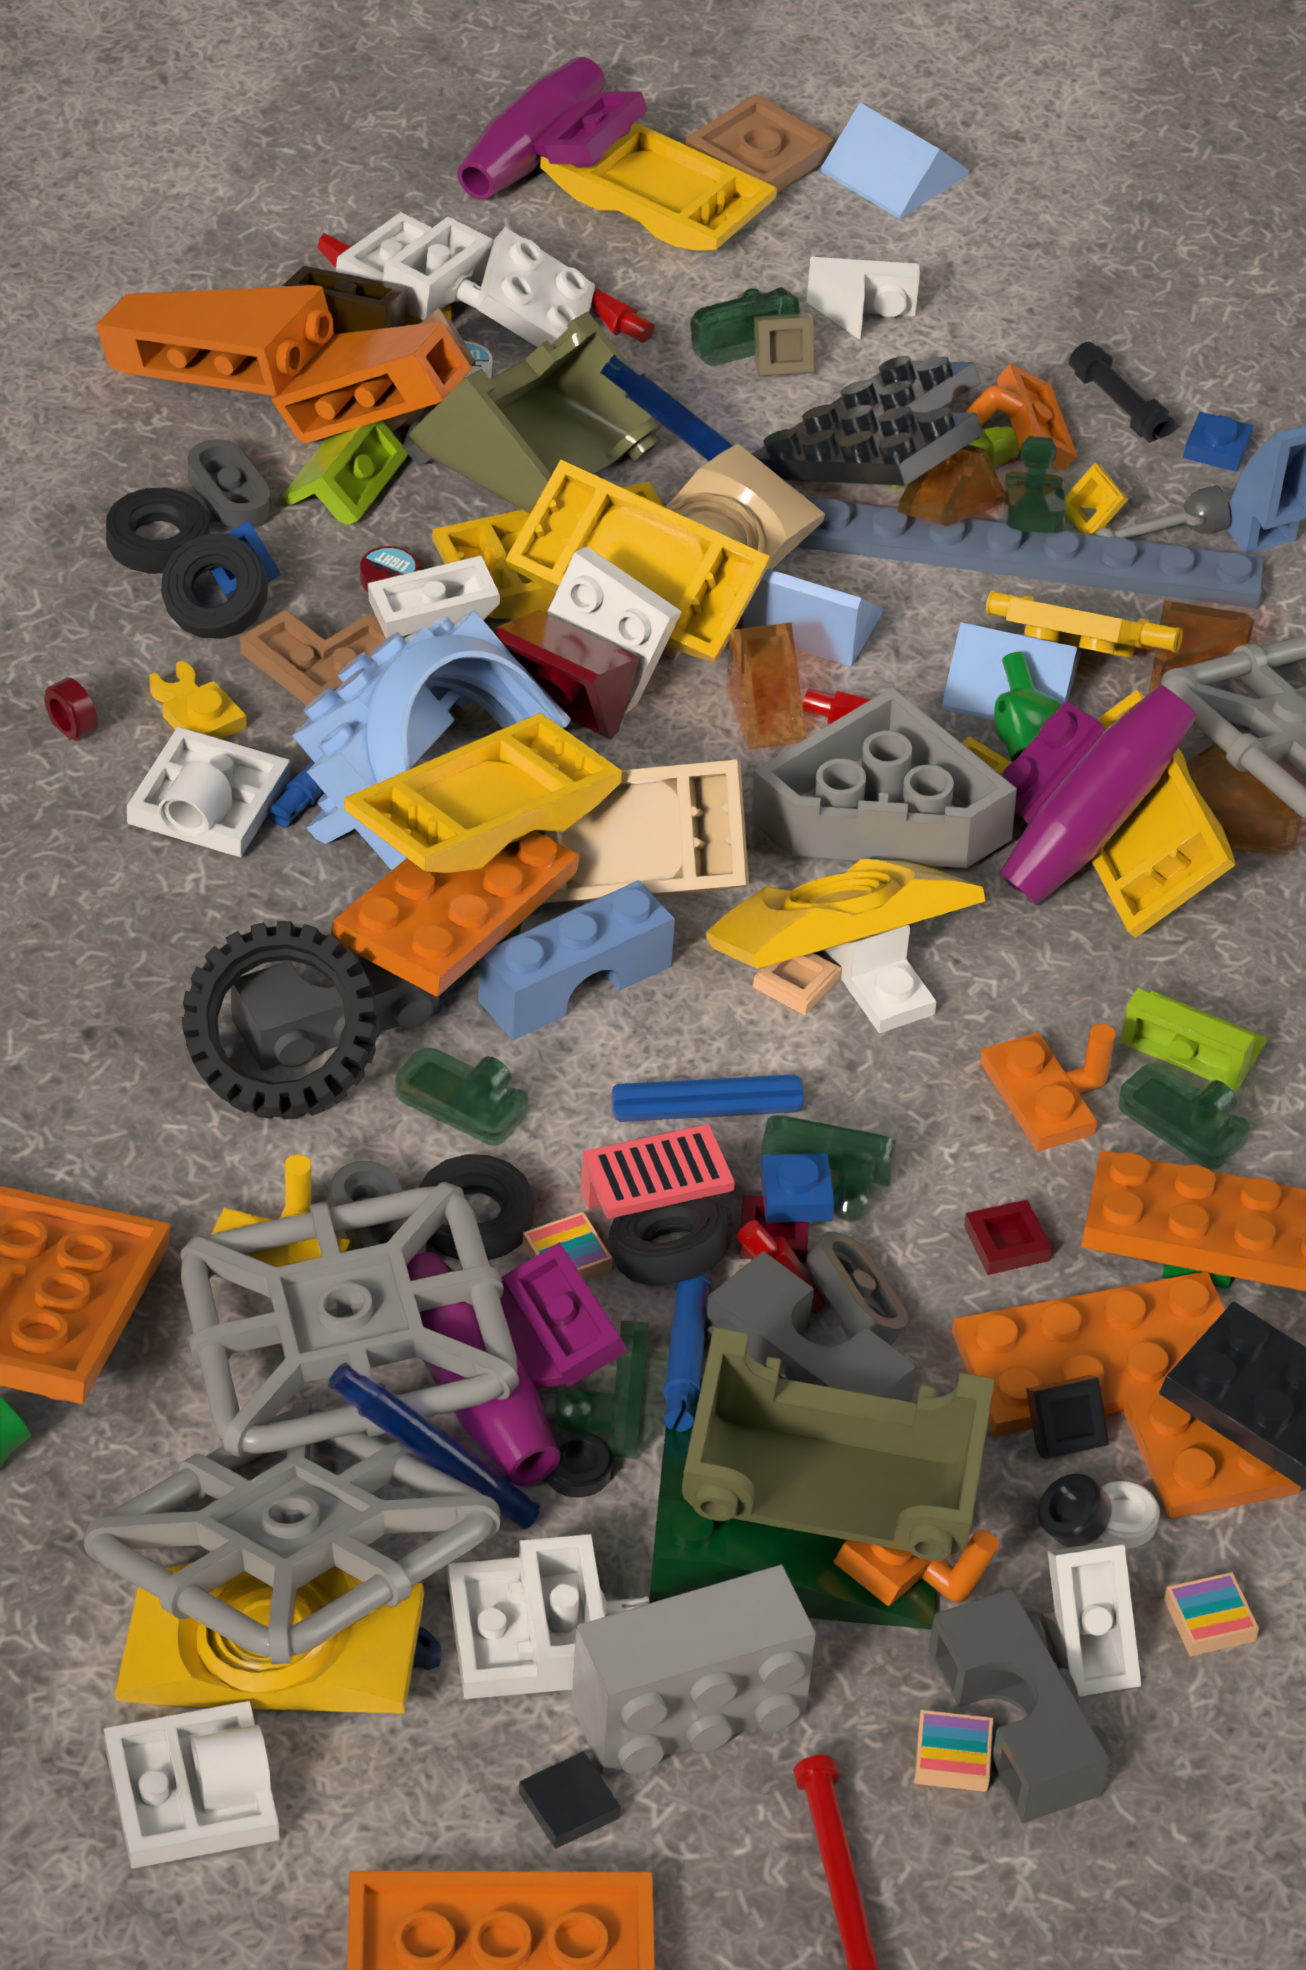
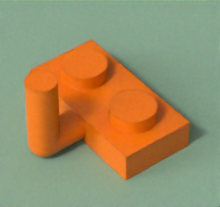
M1009 364L996 378L998 385H991L986 388L964 413H977L981 427L997 410L1008 415L1019 443V450L1026 458L1035 463L1043 461L1059 470L1066 469L1076 459L1077 453L1052 385Z
M1101 1023L1091 1027L1084 1066L1066 1072L1039 1032L981 1049V1065L1037 1152L1095 1135L1097 1120L1080 1094L1099 1089L1107 1082L1116 1035L1115 1030L1111 1026Z
M975 1531L953 1567L944 1559L938 1561L925 1560L913 1555L910 1551L847 1540L833 1563L888 1607L921 1578L948 1600L954 1603H961L970 1597L998 1550L999 1541L988 1531Z

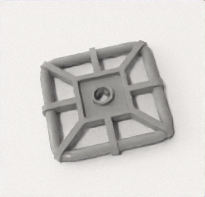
M1306 635L1264 646H1259L1255 643L1240 645L1234 649L1232 654L1171 669L1166 672L1162 677L1161 685L1175 693L1194 710L1197 717L1193 724L1227 752V761L1240 772L1249 771L1298 815L1306 819V788L1276 763L1287 760L1306 776V686L1295 689L1271 669L1306 659ZM1238 677L1262 698L1253 699L1206 685ZM1229 722L1247 726L1261 738L1257 739L1251 733L1242 734Z
M442 1182L434 1187L415 1188L329 1208L326 1201L309 1205L310 1212L221 1231L204 1238L193 1237L180 1252L182 1259L181 1282L193 1330V1335L189 1340L191 1358L196 1365L201 1367L213 1423L224 1442L225 1451L243 1459L248 1458L252 1454L277 1452L367 1431L368 1438L386 1434V1426L474 1407L494 1399H506L519 1385L517 1354L500 1301L504 1290L500 1274L495 1268L490 1267L475 1214L464 1198L463 1190L450 1183ZM408 1218L387 1243L343 1253L339 1251L335 1236L337 1233ZM442 1224L450 1225L462 1270L410 1281L406 1265ZM316 1238L322 1257L274 1267L244 1254ZM216 1275L270 1297L274 1312L220 1324L209 1278ZM461 1302L472 1304L487 1353L423 1327L419 1312ZM351 1307L355 1315L339 1318L338 1309ZM281 1343L285 1360L240 1410L228 1362L232 1354ZM417 1357L468 1379L379 1399L371 1368ZM352 1372L359 1404L269 1424L304 1383Z
M295 1403L292 1406V1411L275 1416L269 1424L324 1411L312 1409L311 1403ZM364 1431L325 1440L330 1445L361 1461L339 1475L309 1460L311 1444L288 1449L287 1459L250 1481L238 1475L235 1471L265 1453L252 1454L248 1458L243 1459L225 1451L224 1446L207 1456L195 1454L179 1464L176 1474L119 1506L106 1516L90 1522L86 1528L84 1548L92 1559L99 1561L106 1568L159 1598L162 1609L176 1618L186 1619L191 1617L243 1649L262 1657H270L272 1665L291 1664L292 1656L300 1655L319 1646L380 1606L393 1607L410 1596L412 1586L476 1547L483 1540L494 1536L500 1527L501 1511L494 1499L482 1495L474 1488L419 1460L418 1452L402 1442L389 1444L375 1436L368 1438L367 1432ZM387 1484L399 1488L407 1485L429 1498L382 1500L372 1493ZM209 1495L216 1499V1501L199 1511L165 1513L192 1496L196 1499H203ZM445 1531L397 1562L367 1546L385 1534ZM200 1545L211 1552L174 1574L133 1549ZM336 1566L363 1581L357 1587L301 1622L293 1625L296 1590L308 1584L312 1579ZM244 1571L273 1587L269 1627L260 1624L209 1593Z

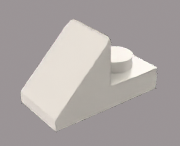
M810 257L807 303L860 340L863 313L880 314L885 317L897 315L915 316L920 264Z
M482 556L368 583L369 602L386 639L396 632H399L401 636L413 634L425 626L429 629L434 623L445 616H448L454 622L473 610L484 620L500 604V594Z
M908 924L821 950L828 961L842 968L841 980L878 1033L935 1015L937 1001L906 959L910 934Z
M1115 1540L1048 1551L1055 1612L1043 1615L1061 1668H1065L1072 1676L1078 1696L1140 1687L1141 1678L1125 1544Z

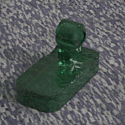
M783 287L776 288L767 293L751 288L740 293L736 299L702 307L693 314L690 321L692 350L696 356L710 366H717L755 356L754 317L800 314L799 300L794 294Z
M1028 436L1021 446V459L1025 467H1027V471H1011L1006 473L1003 498L1006 524L1012 529L1040 533H1059L1064 530L1067 506L1062 484L1063 480L1057 475L1046 474V469H1049L1056 459L1057 448L1051 437Z
M424 1048L416 1051L396 1074L395 1093L402 1103L491 1146L504 1143L528 1113V1095L521 1089L507 1086L511 1081L509 1069L503 1062L491 1056L482 1058L473 1067L438 1049Z
M1148 1064L1141 1067L1121 1086L1118 1106L1124 1115L1207 1169L1220 1168L1247 1142L1250 1125L1243 1117L1230 1113L1237 1105L1236 1096L1228 1085L1219 1080H1212L1200 1090L1168 1068L1158 1064Z
M774 1115L767 1119L761 1144L762 1155L828 1153L830 1174L839 1176L838 1184L833 1190V1212L843 1221L856 1222L863 1219L868 1213L869 1194L872 1184L890 1185L896 1159V1141L885 1135L784 1115Z
M621 1320L620 1337L628 1352L617 1359L614 1394L590 1393L580 1387H569L562 1390L556 1398L555 1422L559 1429L564 1432H585L588 1430L594 1433L610 1434L609 1448L615 1458H637L649 1322Z

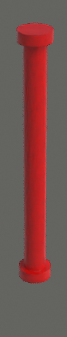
M827 1755L810 1756L795 1765L793 1774L797 1788L800 1790L805 1789L847 1967L848 1970H879L834 1784L839 1779L837 1764L834 1758Z

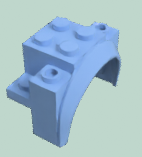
M475 610L454 622L448 616H445L434 623L429 629L425 626L406 638H403L399 632H396L383 641L371 653L370 657L363 652L351 660L337 674L343 683L335 691L332 687H329L320 693L303 710L309 719L292 737L315 762L307 773L325 793L317 802L323 810L306 829L316 840L325 844L356 829L392 871L407 857L344 810L345 797L409 770L455 720L449 712L456 705L462 708L474 700L497 721L502 729L538 713H542L562 728L569 724L571 718L515 659Z

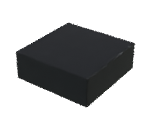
M1087 1375L1026 1388L1035 1446L1041 1458L1047 1459L1109 1445L1098 1377Z
M584 1751L519 1781V1795L555 1849L620 1819L621 1806Z

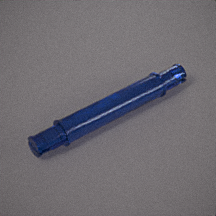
M614 354L601 370V375H604L627 393L625 395L626 399L634 402L707 461L712 460L723 451L734 446L650 380L645 373L639 375L620 360L617 355Z
M347 1362L341 1364L334 1371L329 1379L328 1387L338 1392L342 1398L355 1406L361 1417H366L432 1467L474 1488L482 1495L494 1499L499 1505L501 1514L515 1522L521 1529L526 1530L538 1518L541 1506L512 1485L510 1477L501 1474L386 1389L383 1383H374L365 1375H361Z

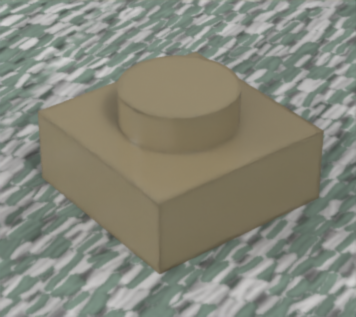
M809 313L754 317L756 369L760 376L814 372L813 317Z

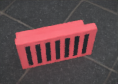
M709 1124L583 1151L582 1195L588 1209L602 1206L607 1219L734 1191L735 1181Z

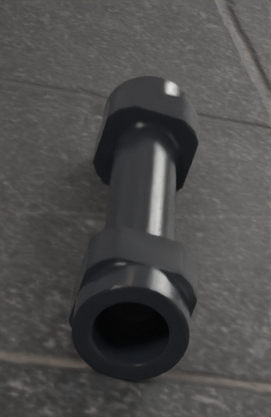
M1090 341L1084 342L1074 349L1069 358V366L1075 371L1074 374L1084 384L1092 381L1095 382L1131 417L1130 428L1140 438L1144 437L1151 443L1158 440L1156 436L1161 439L1171 434L1175 422L1169 415L1168 409L1157 399L1146 401L1112 369L1113 358L1107 351Z

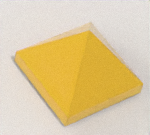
M1095 462L1058 505L1081 533L1094 535L1098 529L1104 528L1129 499L1101 465ZM1079 507L1094 508L1097 512L1089 520Z

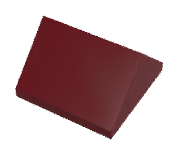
M540 610L496 627L493 633L571 718L570 721L610 740L618 733L640 660L639 656Z

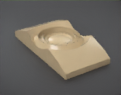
M739 444L723 451L700 467L674 499L665 506V508L770 556L771 563L767 568L770 570L814 531L825 518L823 511ZM666 646L663 650L674 661L683 653Z
M737 759L622 770L621 784L599 805L564 832L534 830L580 854L576 874L542 905L592 902L637 880H640L654 896L685 895L749 886L741 764Z

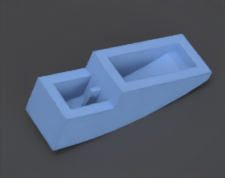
M1306 426L1277 433L1263 443L1248 461L1237 482L1229 504L1230 526L1227 531L1245 554L1296 541L1299 522L1306 519Z

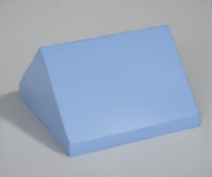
M859 103L821 166L820 171L899 219L969 175V170L945 152L862 103Z
M767 569L744 611L742 632L852 667L884 609L863 598Z
M960 622L941 709L994 720L996 699L1001 693L1010 691L1002 658L1013 652H1023L1025 654L1035 689L1056 697L1062 706L1065 701L1068 702L1082 652L1074 646Z

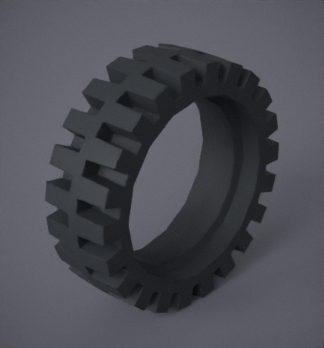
M277 921V926L267 927L264 922L250 925V932L241 935L239 931H236L225 937L227 944L218 949L214 946L205 955L207 962L202 968L197 966L190 978L192 983L190 991H185L183 1000L185 1014L182 1017V1027L186 1046L193 1064L203 1080L222 1100H226L232 1107L243 1112L254 1113L257 1117L271 1119L272 1116L282 1117L284 1120L298 1119L299 1114L308 1112L311 1116L325 1111L324 1106L334 1101L337 1104L347 1097V1090L352 1084L357 1086L365 1076L364 1069L367 1063H372L376 1052V1038H379L380 1025L374 990L359 961L350 950L348 951L332 935L328 934L326 936L318 928L304 924L302 928L295 927L291 921ZM291 960L313 966L334 983L343 999L345 1025L338 1048L321 1068L298 1080L270 1082L247 1075L228 1059L220 1044L218 1016L225 994L242 974L263 963Z

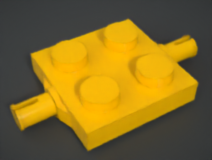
M992 590L986 602V613L988 615L1006 617L1007 621L1025 624L1024 636L1078 647L1079 644V648L1132 659L1135 647L1154 651L1156 647L1176 653L1180 649L1183 638L1182 628L1179 627L1174 628L1151 623L1146 618H1140L1138 622L1035 602L1034 597L1031 595L1021 597Z

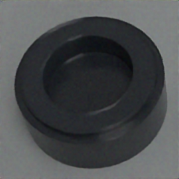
M570 1431L554 1438L560 1452V1461L556 1469L545 1478L552 1489L562 1495L579 1498L594 1495L606 1487L612 1476L613 1455L610 1447L603 1439L595 1434L584 1431Z
M1078 1473L1068 1474L1054 1481L1042 1495L1038 1507V1518L1042 1528L1058 1543L1069 1548L1088 1545L1095 1541L1105 1531L1112 1514L1111 1500L1106 1491L1091 1477Z

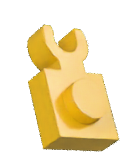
M184 661L176 663V677L179 681L175 683L163 681L157 673L149 675L150 692L155 699L163 702V717L175 730L177 727H181L222 740L247 728L246 714L214 681L200 687L196 685L195 671L188 663Z

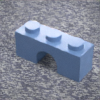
M637 880L495 945L479 960L478 1001L514 1041L565 1017L567 1014V1003L574 989L584 979L598 971H602L611 983L621 991L670 968L672 965L675 918L642 882Z

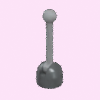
M1214 485L1192 493L1184 503L1183 512L1114 531L1106 527L1100 528L1094 535L1128 539L1186 523L1190 529L1200 534L1215 533L1229 528L1230 510L1224 492L1218 485Z

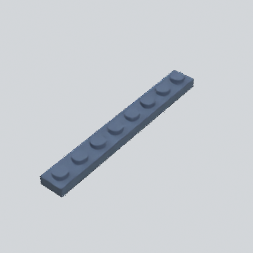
M807 497L810 502L825 513V518L799 544L800 548L1256 609L1259 606L1263 557L1248 556L1234 552L1226 553L1188 548L1181 545L1135 541L1122 537H1105L1075 533L1067 530L1015 525L1008 522L962 518L949 514L940 515L902 510L895 507L842 502L836 499Z

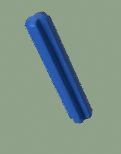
M795 1074L625 1083L613 1086L611 1093L612 1113L615 1120L619 1122L795 1113L802 1110L804 1103L803 1083L800 1077Z

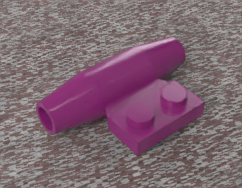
M587 57L572 59L534 81L486 126L458 168L457 176L460 185L470 196L485 200L530 174L541 164V156L547 158L550 164H573L577 168H584L598 163L603 158V153L619 138L627 135L631 131V126L648 111L642 91L601 92L605 85V77L601 68Z
M1159 684L1106 729L1097 719L1065 701L1059 710L1045 721L1037 736L1021 755L1007 766L1002 774L1004 779L1017 788L1014 816L1028 824L999 875L1016 891L1024 893L1034 905L1037 906L1097 855L1156 785L1196 719L1197 714L1171 690Z
M560 1242L501 1277L504 1290L500 1301L517 1354L519 1385L506 1399H494L478 1406L453 1411L466 1433L507 1478L517 1486H528L540 1482L556 1469L560 1461V1452L536 1388L567 1384L570 1387L628 1352L620 1335ZM431 1252L415 1255L406 1265L410 1281L454 1272L439 1255ZM461 1302L419 1312L423 1327L487 1353L472 1304ZM423 1360L437 1386L468 1379Z

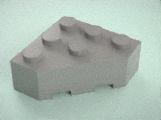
M891 687L753 771L752 822L791 856L855 861L859 859L897 860L925 866L968 868L1012 840L1017 788L901 693Z

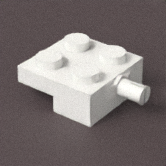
M400 212L337 257L336 272L407 287L406 314L424 321L436 309H443L454 301H462L476 308L481 286L476 283L484 278L493 239L450 217H446L434 227H430Z
M591 1534L520 1540L518 1558L448 1564V1587L464 1699L572 1690L576 1625L649 1604V1597L606 1601L604 1593L599 1586Z

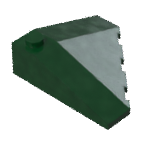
M701 1378L700 1381V1389L702 1387L703 1378ZM698 1401L694 1405V1420L696 1416ZM677 1420L672 1430L666 1426L649 1604L782 1565L810 1619L932 1630L936 1589L921 1578L888 1607L833 1563L843 1544L847 1541L846 1539L733 1518L726 1521H715L699 1515L694 1510V1507L684 1499L682 1493L683 1475L693 1426L683 1432L676 1431Z

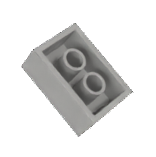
M782 1565L576 1625L571 1706L602 1775L621 1769L630 1774L642 1773L656 1766L664 1756L690 1748L698 1753L710 1752L723 1746L732 1735L758 1727L765 1732L779 1731L791 1725L799 1715L806 1713L816 1632Z

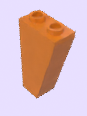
M314 285L125 294L96 324L108 366L131 375L278 396L335 334L333 319L327 307L322 286Z
M443 322L334 334L278 396L271 398V401L297 440L310 443L355 429L361 425H369L440 403L467 376L472 368Z

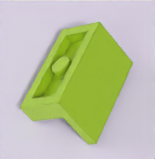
M383 421L365 426L361 425L355 429L327 437L278 500L285 504L293 505L315 494L337 521L351 525L361 518L408 454L403 449L401 442Z
M1137 988L1127 1003L1120 1043L1237 1091L1266 1045L1268 1038L1153 990L1149 993Z

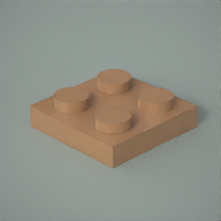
M754 94L686 137L685 145L777 187L778 193L824 163L834 146L835 139L759 95Z

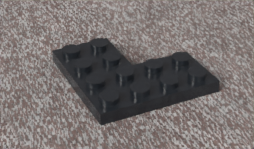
M899 356L887 360L878 367V374L868 380L857 381L847 385L840 391L842 397L831 404L820 405L806 411L802 415L803 421L791 429L780 430L768 435L763 440L764 446L753 452L752 455L783 480L906 486L983 435L977 413H951L950 408L944 407L980 383L974 362H950L949 358L945 356L935 357L927 361H911L909 356Z
M1233 1301L1167 1374L1159 1394L1306 1490V1347Z

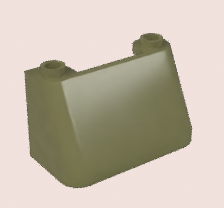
M586 312L573 319L567 325L568 329L552 344L548 340L545 341L524 361L489 379L485 372L480 369L465 377L410 432L409 436L423 454L524 511L531 513L560 460L593 475L615 464L626 455H629L636 462L661 442L655 433L672 417L590 313Z
M714 1327L682 1484L684 1499L694 1507V1510L699 1515L715 1521H726L733 1518L910 1551L921 1559L931 1561L946 1559L950 1555L964 1549L968 1542L995 1379L959 1373L956 1388L945 1396L933 1398L935 1387L921 1385L917 1403L778 1378L781 1359L767 1357L766 1365L763 1366L748 1354L747 1343L749 1334Z

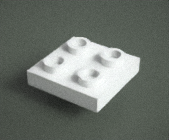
M505 227L493 240L476 309L538 348L547 340L552 344L568 329L567 325L573 319L589 312L595 284L586 279L578 270L567 267L542 251L533 241L522 238Z
M587 546L574 553L547 614L640 657L624 714L631 711L639 703L682 613L678 608Z
M177 727L127 804V824L241 858L268 815V808L276 802L289 781L290 760Z
M250 1701L104 1728L105 1748L131 1869L279 1840V1822L271 1793L265 1743L260 1726L255 1725Z

